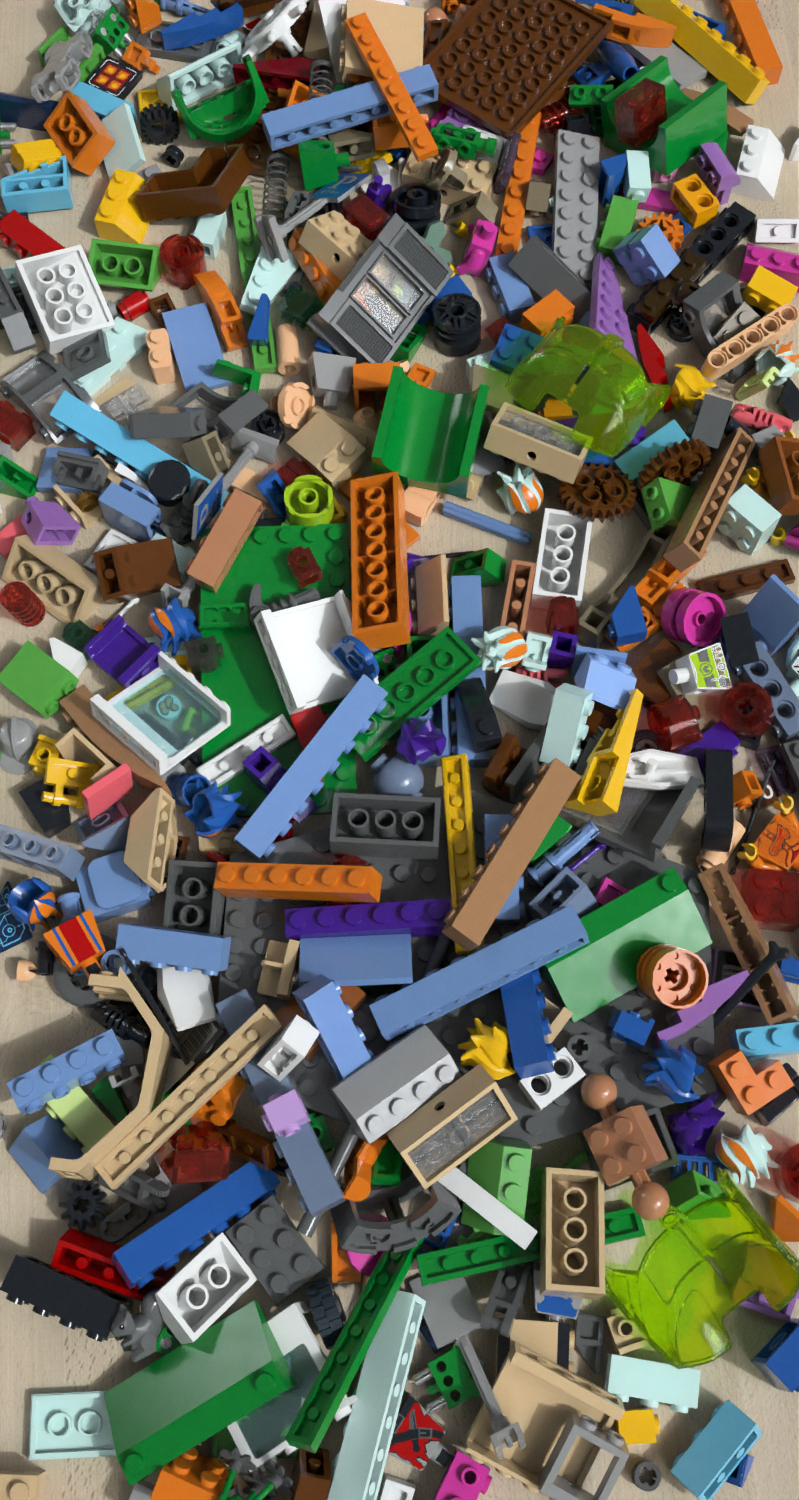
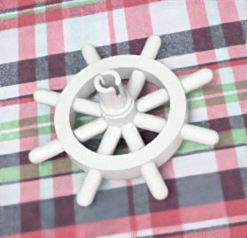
M282 0L273 9H270L246 37L245 46L241 49V61L242 57L248 54L253 58V56L264 51L275 41L282 43L292 58L297 56V52H301L303 48L300 47L290 34V27L304 13L307 6L306 3L309 0Z

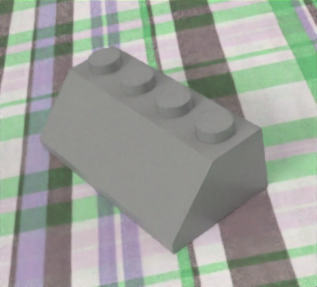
M422 1024L330 1089L357 1136L371 1144L460 1079L462 1075L450 1053L429 1028Z

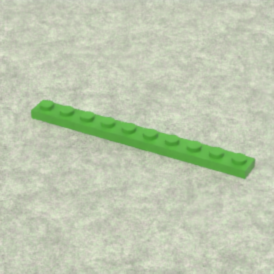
M251 186L240 187L231 201L244 293L260 252L258 232L253 220L256 216ZM247 313L250 329L254 315ZM269 318L268 345H251L255 372L261 374L278 372L271 319Z

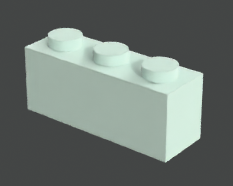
M563 683L555 689L539 761L550 763L553 759L557 758L569 768L579 763L583 753V749H580L581 742L586 738L589 726L586 725L587 717L591 715L594 708V701H592L593 691L568 683Z
M607 1353L604 1390L621 1398L622 1402H629L630 1396L641 1398V1405L658 1408L659 1402L670 1404V1410L688 1413L689 1407L695 1409L698 1407L701 1370Z

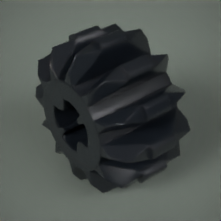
M83 1180L80 1188L78 1183L74 1182L72 1184L73 1194L68 1191L63 1192V1196L68 1198V1201L60 1202L59 1207L67 1208V1211L63 1212L60 1217L63 1220L70 1218L68 1222L69 1228H74L78 1224L79 1231H85L88 1223L89 1227L94 1229L97 1227L95 1217L102 1221L105 1218V1215L100 1213V1209L109 1208V1204L101 1203V1200L107 1197V1193L104 1191L98 1193L100 1189L98 1183L93 1184L90 1188V1182ZM82 1199L90 1202V1206H86L89 1208L86 1212L78 1208L79 1205H82L80 1203Z

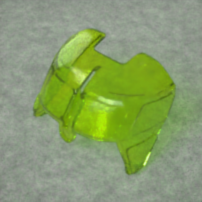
M563 316L561 318L557 317L542 340L511 373L505 387L510 395L529 411H533L547 393L564 402L579 414V418L571 433V438L592 451L614 457L633 440L642 426L645 427L664 406L671 394V386L669 384L660 385L647 382L641 365L623 347L625 341L621 337L612 333L605 335L582 325H564L566 318ZM589 365L590 368L578 385L575 384V381L585 367Z
M720 1167L717 1168L716 1175L718 1184L727 1197L711 1198L699 1203L685 1213L677 1207L669 1206L667 1213L659 1219L662 1226L666 1229L648 1248L638 1271L612 1269L605 1266V1293L628 1320H632L646 1341L660 1356L677 1369L707 1364L728 1352L732 1348V1343L723 1323L724 1317L755 1292L760 1291L772 1309L779 1312L796 1296L799 1290L798 1257L755 1210L726 1168L724 1170ZM709 1255L713 1258L727 1278V1282H723L706 1256Z

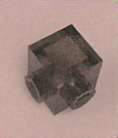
M215 636L185 642L192 673L200 671L202 673H211L216 671L217 668L222 667L221 658H225L222 643L218 644Z

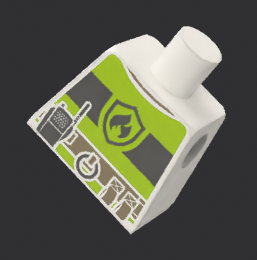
M720 643L700 649L676 660L677 669H672L669 672L670 682L673 685L681 683L682 691L685 695L716 696L733 689Z

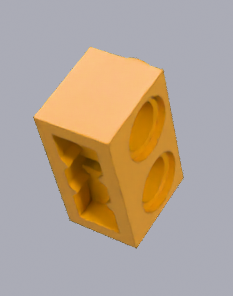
M696 173L673 183L670 200L692 229L715 220L720 203Z

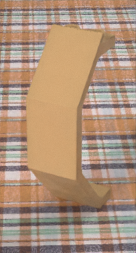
M121 966L118 977L115 973L109 971H100L99 974L90 973L88 985L93 986V991L99 994V999L135 1004L151 1030V1041L139 1103L131 1113L82 1157L74 1160L51 1157L48 1169L62 1178L91 1181L99 1174L94 1167L158 1107L163 1100L173 1043Z

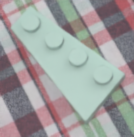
M263 246L261 247L240 303V310L254 315L262 293L268 295L271 305L276 295L282 291L287 281L293 277L300 266L290 249L286 248L289 259L281 263L278 258L271 262L268 261Z
M117 316L114 320L115 327L105 332L111 362L73 382L80 387H84L90 396L94 395L111 380L110 376L116 371L124 369L127 366L126 363L132 357H137L143 352V348L147 345L146 334L148 330Z

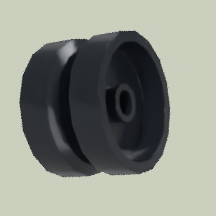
M405 184L398 187L393 193V214L397 213L418 235L422 236L425 233L427 224L441 218L439 212L441 208V194L439 190L433 191L425 186L426 184Z

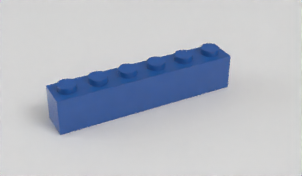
M248 1162L115 1251L111 1260L128 1288L131 1289L137 1285L140 1289L155 1278L153 1273L163 1267L167 1271L180 1261L179 1255L187 1250L190 1254L195 1252L205 1244L203 1239L212 1233L216 1237L229 1227L227 1222L235 1217L241 1220L253 1210L251 1206L259 1200L263 1203L271 1195L275 1196L277 1194L275 1189L281 1182L272 1169L267 1171Z

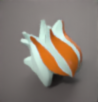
M777 340L776 344L762 349L755 358L756 374L772 366H775L780 371L778 375L774 376L775 379L769 383L770 385L779 386L786 382L788 378H791L794 373L799 372V368L794 366L799 359V354L794 355L790 348L793 341L786 345H780V341Z
M516 463L513 476L497 471V475L503 479L504 485L497 489L496 493L503 500L509 515H513L517 511L533 515L543 502V488L532 472L533 468L529 466L522 471L520 464Z
M498 626L489 632L484 631L482 638H471V641L474 643L473 645L480 648L477 656L482 661V671L488 670L491 667H494L495 673L499 669H510L521 662L527 652V644L523 636L516 628L510 626Z
M748 1124L743 1125L740 1135L731 1138L725 1136L723 1130L719 1129L714 1152L720 1162L730 1170L733 1186H736L737 1183L743 1185L747 1177L749 1188H754L755 1179L760 1178L758 1171L770 1179L767 1166L771 1168H778L779 1164L771 1160L767 1152L772 1150V1145L768 1143L762 1133H753Z

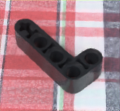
M705 748L704 822L701 836V851L729 852L734 825L732 750Z

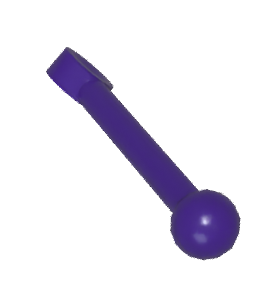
M597 842V846L573 865L567 867L573 872L596 852L606 849L607 845Z

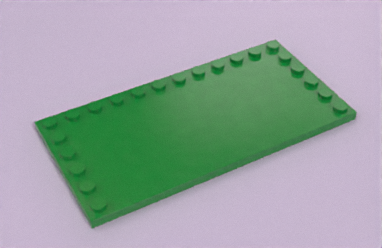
M347 523L318 524L315 526L284 525L254 527L216 594L201 586V604L249 602L250 594L255 584L261 585V597L264 605H269L272 602L277 605L280 603L279 599L281 598L284 601L288 600V593L291 592L293 596H296L312 587L317 589L320 600L335 596L340 590H343L345 597L350 601ZM205 528L200 535V541L204 536L209 535L212 528ZM251 620L250 629L201 630L202 686H207L215 697L220 701H225L231 709V725L202 746V765L281 714L284 715L295 731L260 636L254 631ZM343 699L321 705L322 713L327 711L330 717ZM202 707V734H204L219 723V721ZM295 737L270 754L288 771L303 751L298 737ZM353 748L347 755L342 752L337 759L340 765L332 775L329 773L325 774L323 790L319 791L316 796L312 793L309 795L318 806L310 815L332 814L334 792L357 794L356 752ZM242 771L217 788L221 789L228 784V793L242 792L234 802L247 807L249 810L248 812L243 811L242 814H235L238 817H251L268 796L246 776L245 771Z

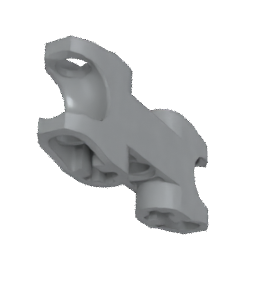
M86 30L78 31L66 42L59 40L53 43L47 50L44 57L46 63L44 70L35 74L31 80V93L37 103L42 104L48 101L51 96L60 90L66 93L72 90L81 77L79 65L81 61L90 58L93 53L92 39Z

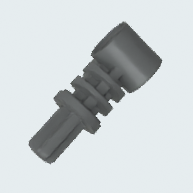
M197 479L191 492L183 495L178 513L174 514L167 523L159 525V528L169 538L181 541L183 544L193 541L191 536L194 504L208 487L206 480Z
M255 584L249 600L250 620L254 631L258 633L253 620L261 611L270 609L271 612H276L320 600L317 589L312 587L296 596H293L290 592L287 594L288 600L284 601L281 598L279 599L280 603L277 605L274 602L264 605L261 597V585Z

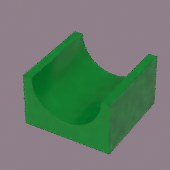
M662 55L600 100L604 146L620 154L626 153V150L648 151L649 167L666 176L697 154L701 144L712 142L727 131V83L719 80L692 100L676 85L669 69L668 58Z
M393 365L371 456L373 476L398 471L403 485L466 498L486 413L489 386L480 384L475 391L464 394L438 392L417 384L405 374L403 367Z

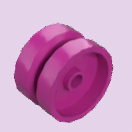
M683 587L671 593L663 604L661 626L665 634L672 640L699 647L708 646L717 640L722 632L720 618L726 617V608L722 599L716 594Z

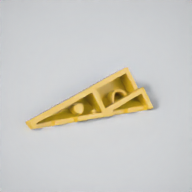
M637 688L630 690V699L625 709H619L615 714L618 718L612 729L605 730L586 760L588 764L586 770L564 804V807L598 817L617 813L644 696Z

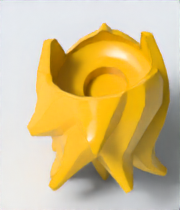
M675 364L674 367L681 368V370L676 375L671 390L667 391L671 395L672 404L676 407L677 411H680L682 406H686L692 414L695 402L698 398L701 399L705 394H708L705 390L716 387L715 381L708 382L694 366Z
M474 1018L476 1029L466 1028L472 1034L469 1041L458 1044V1049L467 1050L460 1057L462 1061L460 1064L474 1067L480 1064L494 1080H500L516 1073V1070L510 1067L507 1059V1053L512 1052L508 1029L497 1022H493L491 1028L482 1024L479 1018Z

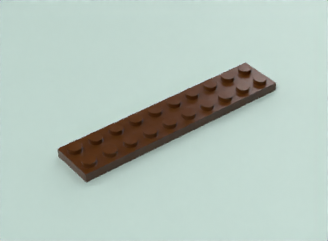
M305 9L304 13L290 27V34L300 47L303 48L301 52H297L298 55L295 57L308 58L303 56V51L312 15L311 10ZM275 41L268 47L263 61L292 57L282 43ZM266 88L264 89L270 102L262 109L255 125L243 136L234 139L232 144L245 143L253 167L250 174L264 177L266 176L265 170L267 168L266 159L269 155L277 153V150L272 151L263 131L261 115L284 108L286 98L277 97L278 90ZM274 158L269 160L270 164H273Z

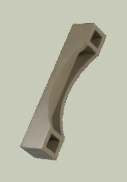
M666 525L658 531L650 529L621 577L603 597L591 604L577 621L576 635H578V639L593 648H598L606 638L604 634L607 632V624L610 623L611 614L628 588L636 586L648 574L649 569L664 555L677 527Z

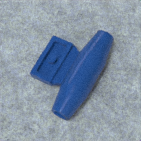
M602 40L596 47L599 61L593 64H586L582 69L575 71L572 76L578 85H604L611 75L615 79L625 82L639 72L634 58L617 43Z

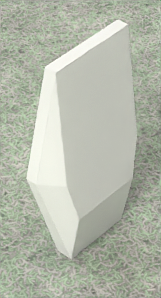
M503 669L489 699L493 706L526 728L541 731L549 720L556 688L549 682Z
M646 749L630 754L623 787L649 791L684 789L691 776L701 779L698 788H704L705 784L696 757Z
M166 964V968H157L158 999L178 1032L216 1020L211 979L208 975L201 974L202 969L192 968V972L175 970L176 965Z

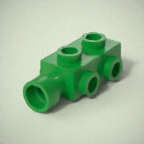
M450 122L445 124L438 123L437 127L431 128L430 134L439 148L438 152L445 146L450 145L458 151V157L464 160H474L477 152L484 153V156L494 157L497 139L490 137L488 139L480 138L481 132H477L474 128L464 129L456 127Z

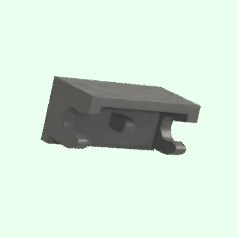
M58 450V456L52 468V474H58L56 480L58 485L100 494L109 473V469L101 459Z

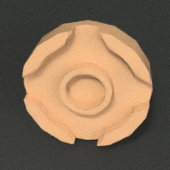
M302 382L286 384L280 394L272 397L269 405L270 410L278 412L284 426L291 430H300L309 421L313 406H315L314 396H310L307 390L310 389L309 386Z

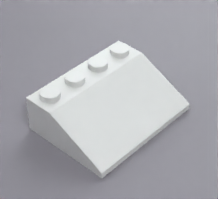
M81 245L15 261L16 279L45 347L50 354L63 352L64 348L100 329L105 332L115 327L113 317Z

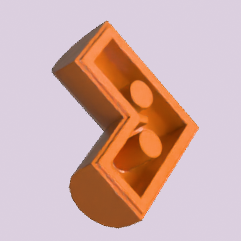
M386 1133L371 1144H368L360 1137L357 1140L344 1166L343 1194L346 1199L356 1202L362 1201L369 1196L372 1166L389 1140Z

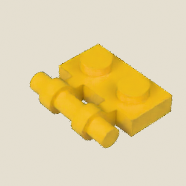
M48 757L46 759L44 784L53 785L54 788L53 792L43 791L41 801L50 802L53 806L64 804L74 806V809L83 810L82 791L93 784L90 778L99 771L100 765ZM64 787L77 789L76 796L63 794Z

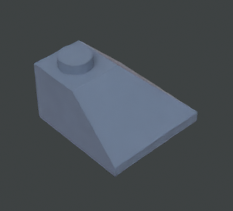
M120 801L92 820L86 815L73 823L84 847L113 853L125 851L130 817Z

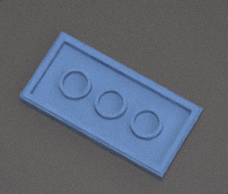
M206 302L163 312L162 318L169 335L185 392H188L201 381L212 390L230 386L231 381L211 375L216 360H224Z
M411 934L300 938L299 987H302L320 974L330 980H336L339 986L413 983Z

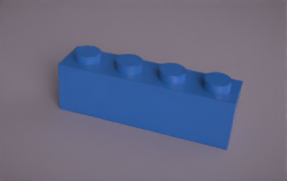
M539 968L500 987L514 1068L520 1079L554 1072L552 1061L557 1060L554 1045L548 1042L547 1035L552 1034L548 1017L543 1016L542 1009L547 1008L543 991L539 992L538 984L542 983Z

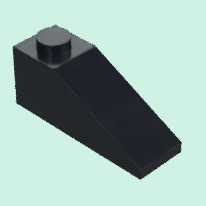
M481 678L460 682L456 688L475 754L498 749L502 741V734L496 713Z

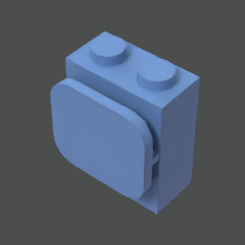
M122 479L119 485L111 482L107 488L101 491L98 501L106 523L138 542L150 541L156 532L163 536L166 535L159 528L160 524L165 523L156 498L149 491L127 479Z
M118 851L94 859L89 865L81 867L76 876L85 911L91 909L96 924L153 905L151 897L155 896V890L124 863L125 851Z

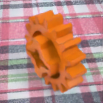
M654 212L652 213V218L645 216L644 223L639 222L638 229H636V231L642 230L647 226L657 223L674 251L681 248V242H683L684 227L679 225L680 220L675 219L673 221V214L665 217L664 212H661L660 216H657Z

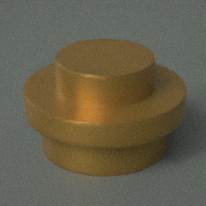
M84 492L77 496L74 504L83 513L89 512L98 506V497L94 493Z

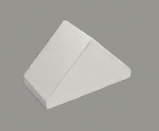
M55 637L49 638L53 659L78 678L88 665L84 654Z

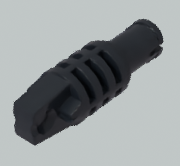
M100 1002L91 1007L90 1017L102 1025L104 1029H112L114 1034L121 1039L133 1040L145 1049L149 1048L151 1030L143 1027L138 1018L117 1006L105 1002Z

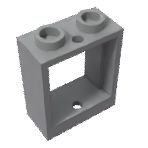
M572 1412L539 1476L540 1492L554 1500H607L630 1455L624 1437L614 1430L607 1432L599 1428L596 1421L587 1415L582 1414L580 1417ZM577 1435L614 1455L595 1495L558 1475Z

